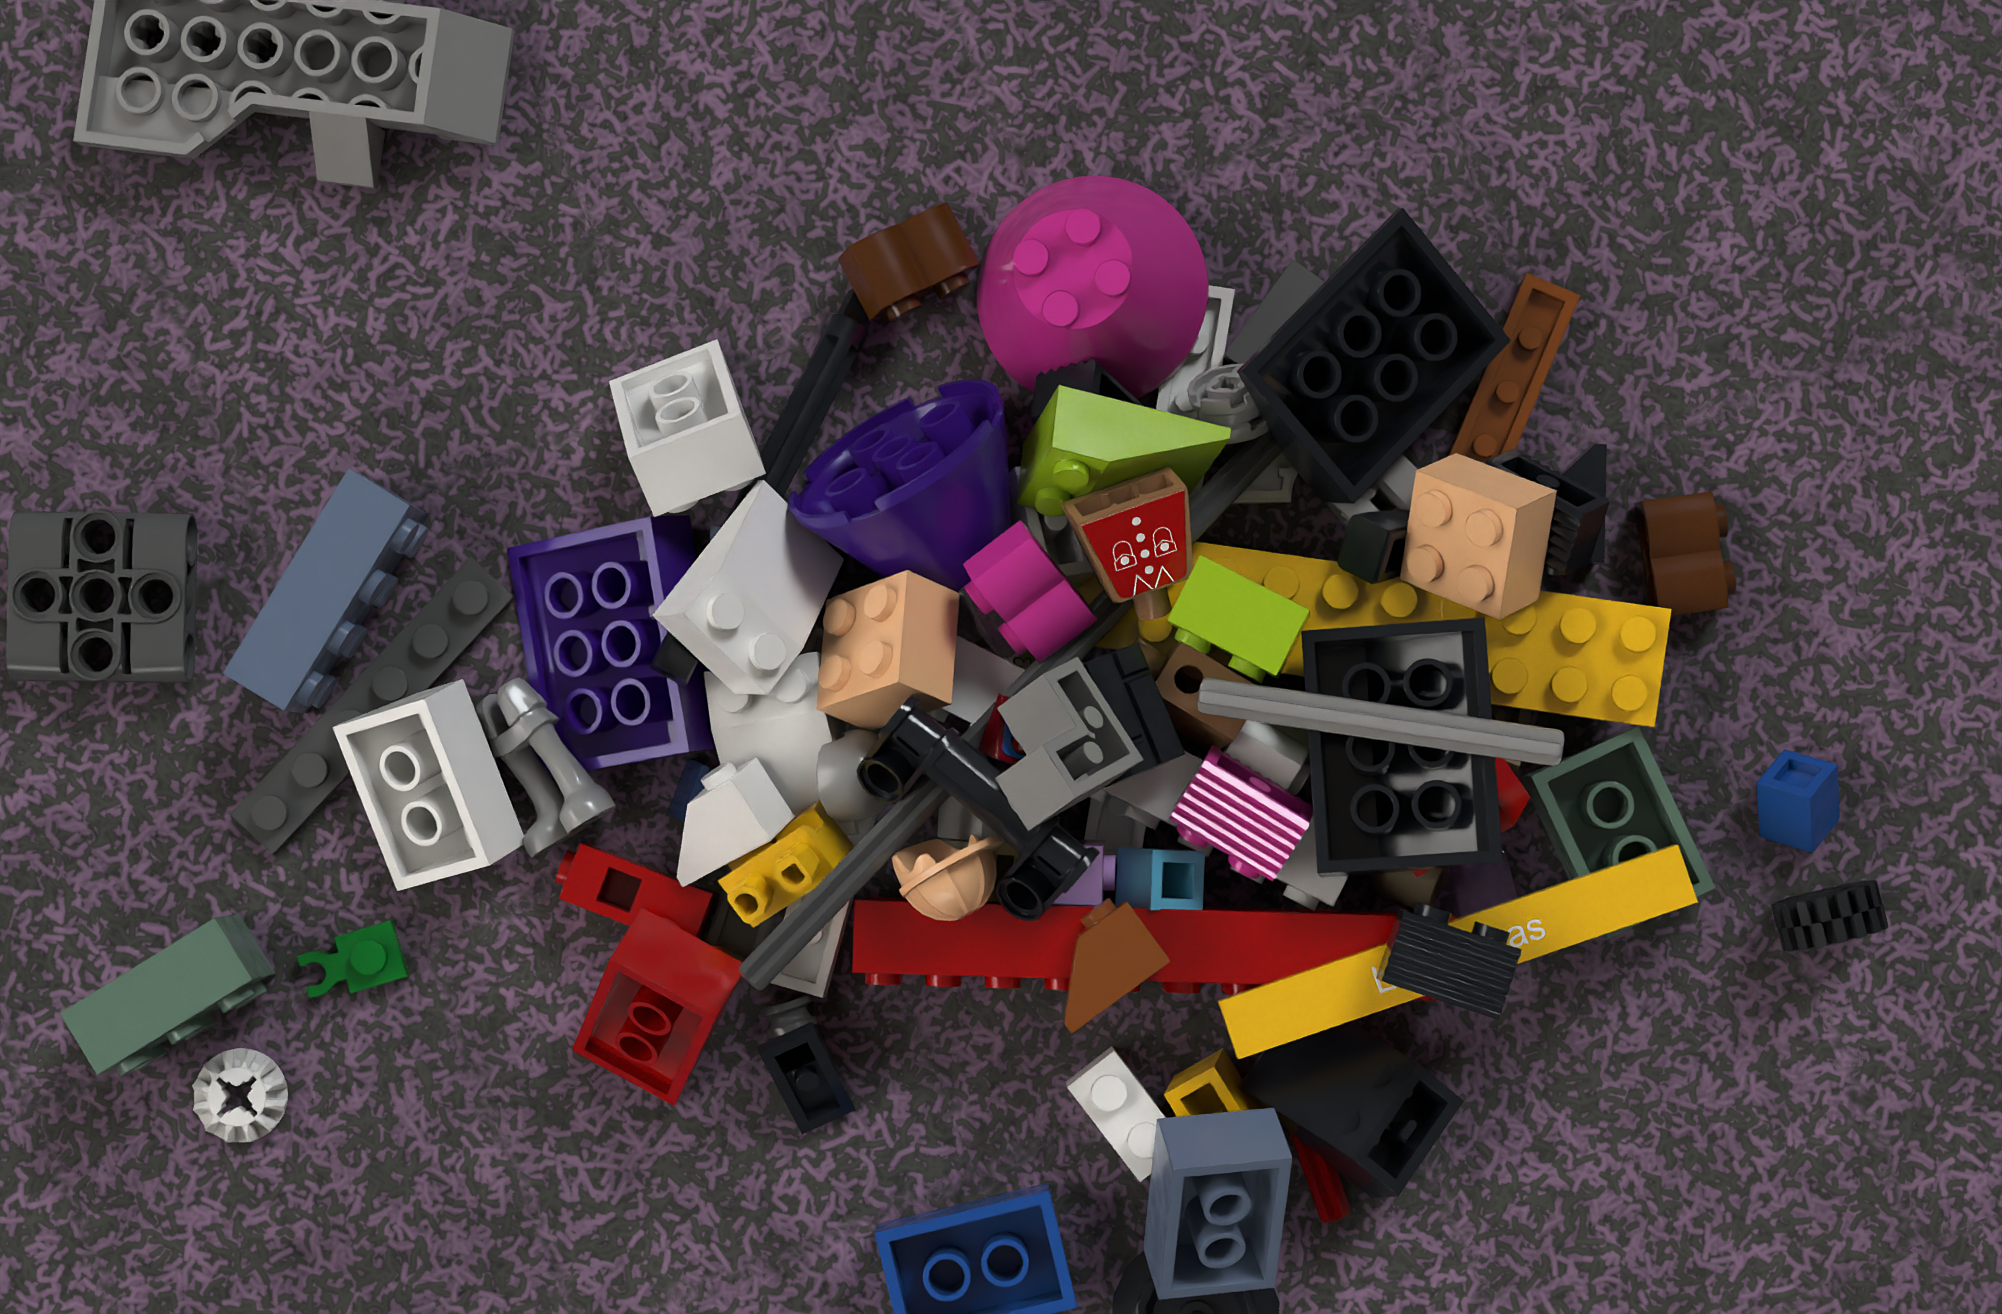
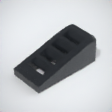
M1373 511L1351 516L1338 557L1339 567L1372 585L1399 577L1410 511Z

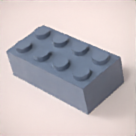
M348 468L222 674L283 711L307 713L311 705L319 709L326 702L336 685L337 679L330 674L342 655L348 659L351 658L362 644L368 629L361 624L371 607L374 605L379 609L382 608L395 590L398 578L393 576L392 573L403 555L412 558L424 543L429 528L422 524L428 514L370 478Z

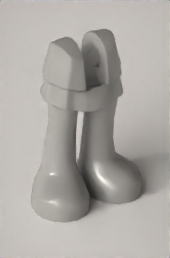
M514 678L500 686L497 694H489L476 705V714L486 739L490 741L494 757L502 759L522 784L534 804L537 819L523 837L526 851L531 858H534L589 827L591 823L607 815L617 806L608 791L592 779L562 743L554 729V726L560 719L546 709L547 702L525 680ZM537 754L541 757V759L543 760V762L546 764V766H547L548 769L550 770L551 774L553 775L554 779H553L552 776L549 774V772L546 770V768L544 767V765L542 764V762H541L540 759L538 758Z

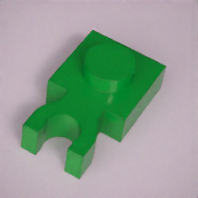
M394 920L334 937L338 950L337 953L330 954L323 951H312L297 956L299 967L317 962L324 967L326 972L325 979L321 984L306 988L309 999L330 992L337 983L344 979L347 980L351 994L410 976Z

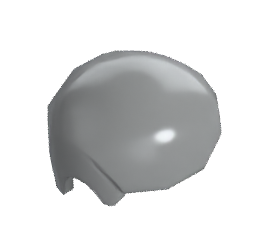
M866 729L839 732L837 736L840 739L822 745L818 753L816 777L819 797L827 815L837 822L857 821L877 816L883 812L888 804L874 799L862 788L857 778V768L879 739V736Z

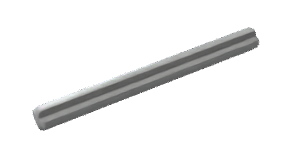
M1215 678L1203 679L1198 694V710L1203 714L1548 766H1557L1562 759L1564 733L1557 729Z

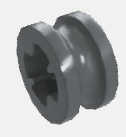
M810 994L760 1009L761 1016L768 1018L771 1024L770 1028L766 1031L768 1038L783 1035L810 1022L818 1023L817 1015H812L808 1011V1004L812 1001Z

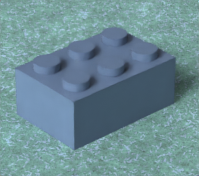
M1275 1108L1157 1119L1143 1250L1159 1300L1275 1288L1292 1166V1155Z

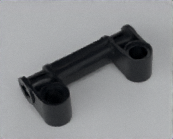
M912 694L878 734L879 739L858 765L857 778L862 788L874 799L886 804H892L901 800L923 774L928 775L1019 852V858L999 880L995 888L996 897L1001 906L1017 919L1024 921L1039 919L1062 893L1066 894L1096 859L1100 851L1094 846L1088 849L1059 825L1060 817L1057 815L1028 831L1018 814L1011 808L1006 795L995 780L1003 772L964 740L956 729L952 727L946 730L919 707L920 699Z

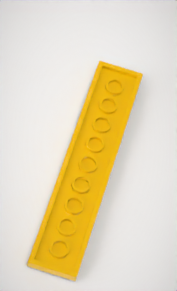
M1195 542L1192 545L1193 568L1199 556L1202 555L1309 609L1310 618L1303 631L1485 617L1491 705L1650 728L1655 727L1672 609L1540 590L1537 601L1501 619H1496L1400 580V576L1372 585L1342 570L1336 561ZM1095 575L1081 587L1076 588L1088 605L1103 591ZM1187 580L1166 587L1172 609ZM1133 606L1094 647L1119 650L1132 645L1136 638L1139 637L1166 655L1170 649L1179 643L1174 639L1178 629L1167 621L1171 611L1158 619L1141 620L1137 617L1135 606ZM1301 635L1281 674L1304 677ZM1215 647L1212 648L1209 654L1210 658L1223 666H1228L1232 656Z

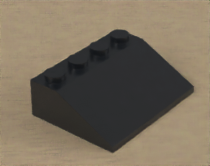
M1398 208L1237 370V373L1285 458L1321 501L1354 504L1511 340L1405 209Z
M1485 617L1301 631L1305 692L1492 720ZM1308 729L1317 873L1321 878L1384 874L1503 862L1495 757Z

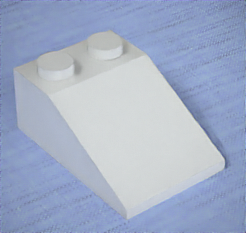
M717 339L609 381L628 458L654 517L666 512H683L693 507L702 498L723 490L736 491L749 485L754 478L766 474L758 447Z
M758 480L652 616L734 694L768 695L804 648L844 559L823 538L798 523L790 511L788 503L764 480Z
M816 651L798 655L768 695L734 694L711 671L704 672L711 732L720 765L731 761L734 767L737 768L756 757L794 816L820 800L816 777L818 753L822 745L839 740L840 738H838L837 734L846 731L845 721L816 710L821 653ZM858 820L850 822L836 821L846 836L860 834Z

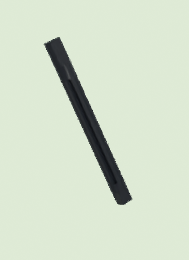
M853 288L848 291L837 314H833L760 453L766 474L754 478L749 485L741 489L725 522L758 480H764L782 498L789 488L868 335L867 328L871 321ZM667 631L650 664V668L677 684L687 685L699 659Z

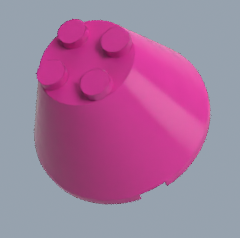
M1109 176L1075 177L1053 183L1034 192L1011 210L999 224L985 249L980 263L976 290L977 310L984 337L995 358L1012 378L1030 392L1034 393L1035 379L1041 371L1046 374L1052 368L1056 372L1060 366L1066 369L1070 363L1076 366L1081 360L1087 363L1092 357L1131 395L1139 399L1151 393L1171 378L1193 351L1199 339L1198 335L1209 301L1208 272L1204 255L1193 231L1179 212L1164 198L1148 188L1120 178Z

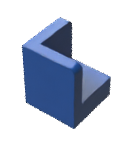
M1784 749L1756 782L1759 834L1765 839L1813 853L1839 821L1838 764Z

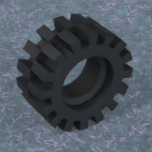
M1877 880L1841 884L1836 887H1828L1788 897L1771 904L1782 951L1787 952L1807 950L1813 947L1819 948L1832 943H1842L1849 939L1862 938L1867 936V934L1881 932V930L1889 927Z

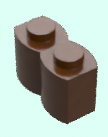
M948 202L929 208L899 224L880 230L855 242L838 258L869 320L872 321L887 315L890 322L898 321L921 308L922 305L919 298L936 292L939 300H943L960 292L970 285L967 275L980 264Z
M1712 491L1636 502L1635 515L1649 606L1672 609L1671 616L1728 608V596L1735 595L1736 578L1731 561H1723L1720 550V538L1727 537L1728 521L1723 503H1715Z

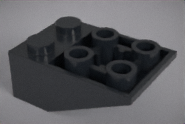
M1351 1021L1263 1051L1237 1087L1261 1108H1275L1279 1122L1371 1198L1397 1197L1400 1195L1464 1102L1419 1063Z

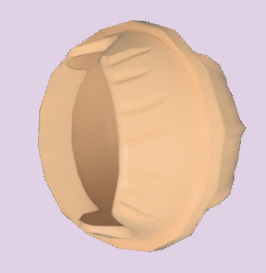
M972 834L969 838L968 847L962 850L956 849L940 839H933L897 851L892 856V862L901 884L899 891L902 897L906 898L920 913L935 920L954 921L979 910L987 902L994 889L997 873L993 851L1003 843V840L999 835L980 840L977 835Z

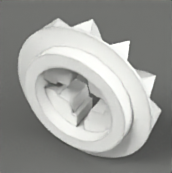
M236 1048L216 1055L203 1065L198 1078L192 1085L194 1089L193 1111L198 1114L205 1126V1131L215 1134L226 1142H252L265 1136L282 1119L288 1101L287 1084L281 1069L271 1058L253 1049ZM255 1077L257 1080L251 1085L252 1090L248 1093L247 1098L252 1103L251 1107L257 1114L252 1109L248 1110L243 1106L223 1114L222 1111L227 1106L226 1102L231 1095L225 1089L227 1085L220 1079H223L226 1083L230 1082L234 1086H239L251 1081Z

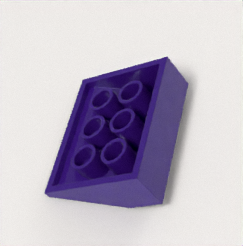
M690 515L648 516L507 548L529 685L547 702L546 709L560 719L554 726V729L562 743L586 771L716 749L711 732L704 672L710 670L699 660L687 685H681L650 668V664L668 631L652 615L697 559ZM542 760V764L544 765V767L546 768V770L549 772V774L553 777V775L551 774L550 770L548 769V767L546 766V764H545V763L543 762V760Z

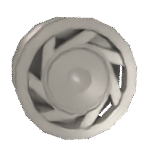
M1244 363L1229 364L1207 370L1197 375L1187 388L1189 403L1198 413L1195 418L1196 420L1231 428L1230 439L1227 444L1252 440L1270 430L1237 373V370Z

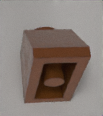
M1108 898L1080 919L1086 928L1076 935L1063 1018L1064 1024L1071 1034L1170 962V959L1126 900L1115 907L1110 898Z

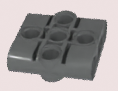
M100 510L88 512H14L9 526L6 664L10 679L12 681L190 683L195 670L198 529L194 514L105 512ZM109 523L115 530V543L109 551L99 554L94 548L93 536L98 527ZM49 581L55 590V600L49 609L40 612L34 604V591L39 584ZM107 581L114 590V600L109 609L99 613L92 605L91 597L95 587ZM166 582L173 591V601L166 611L158 614L151 607L150 594L156 585ZM106 640L112 647L113 658L108 668L99 672L92 665L90 654L96 643Z

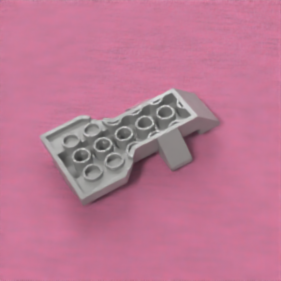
M94 0L73 141L82 146L195 159L254 112L310 119L317 180L323 183L377 189L385 131L381 128L436 134L441 139L498 146L515 31L509 27L442 8L404 4L405 0ZM159 26V29L164 31L162 41L153 48L146 43V39L149 33L157 35V27ZM213 33H215L221 39L220 45L217 50H213V53L209 55L202 50V46L205 40L213 41ZM272 39V42L278 46L274 57H270V60L265 62L258 57V52L261 46L269 48V40Z

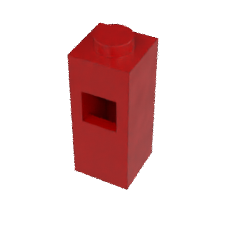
M587 842L580 843L577 852L566 851L555 879V883L563 885L559 899L628 926H631L640 909L643 908L656 916L672 920L680 929L698 939L717 892L694 883L682 887L678 879L673 875Z

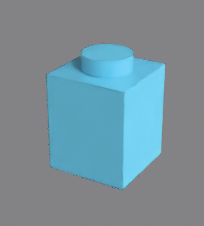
M1118 847L1115 906L1126 900L1132 908H1147L1148 910H1203L1205 852Z

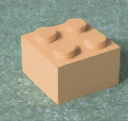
M1458 453L1416 470L1400 580L1496 619H1501L1537 601L1557 490Z
M905 570L827 599L823 617L824 630L821 664L818 672L819 686L816 710L872 731L884 727L912 694L920 699L919 707L926 713L951 705L960 593L909 570Z

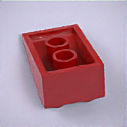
M641 908L607 964L572 1051L675 1106L742 977L739 972L742 962L733 958L725 949L709 945L680 929L672 920L656 916Z

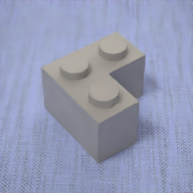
M1078 657L1042 674L997 708L1009 726L1012 736L1021 745L1027 756L997 776L995 780L1006 795L1011 808L1018 814L1028 831L1097 793L1144 760Z

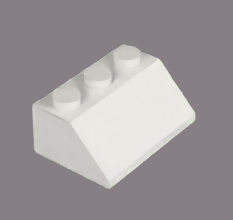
M463 679L415 693L333 727L397 891L490 866L523 845L524 834Z

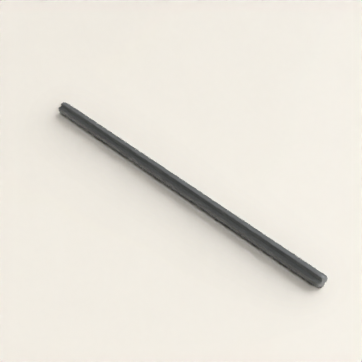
M1270 430L1255 439L1248 440L1189 501L1192 545L1281 454L1282 450ZM1103 590L1089 604L1098 620L1042 663L1035 660L1002 695L1012 697L1042 674L1076 657L1081 661L1134 606L1133 599L1121 603H1113ZM995 702L961 736L977 751ZM979 751V752H980L983 756H985L986 758L989 756V755H987V754H985V753ZM925 774L740 965L739 972L741 976L759 991L764 989L951 795Z

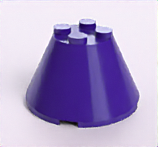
M980 379L959 380L939 385L938 390L942 396L917 406L914 405L910 397L905 398L860 423L836 440L801 474L807 485L798 496L796 491L791 492L789 495V509L798 523L884 578L909 570L960 593L959 600L965 597L968 593L964 586L972 580L963 563L1012 527L1004 403L996 386L991 382Z

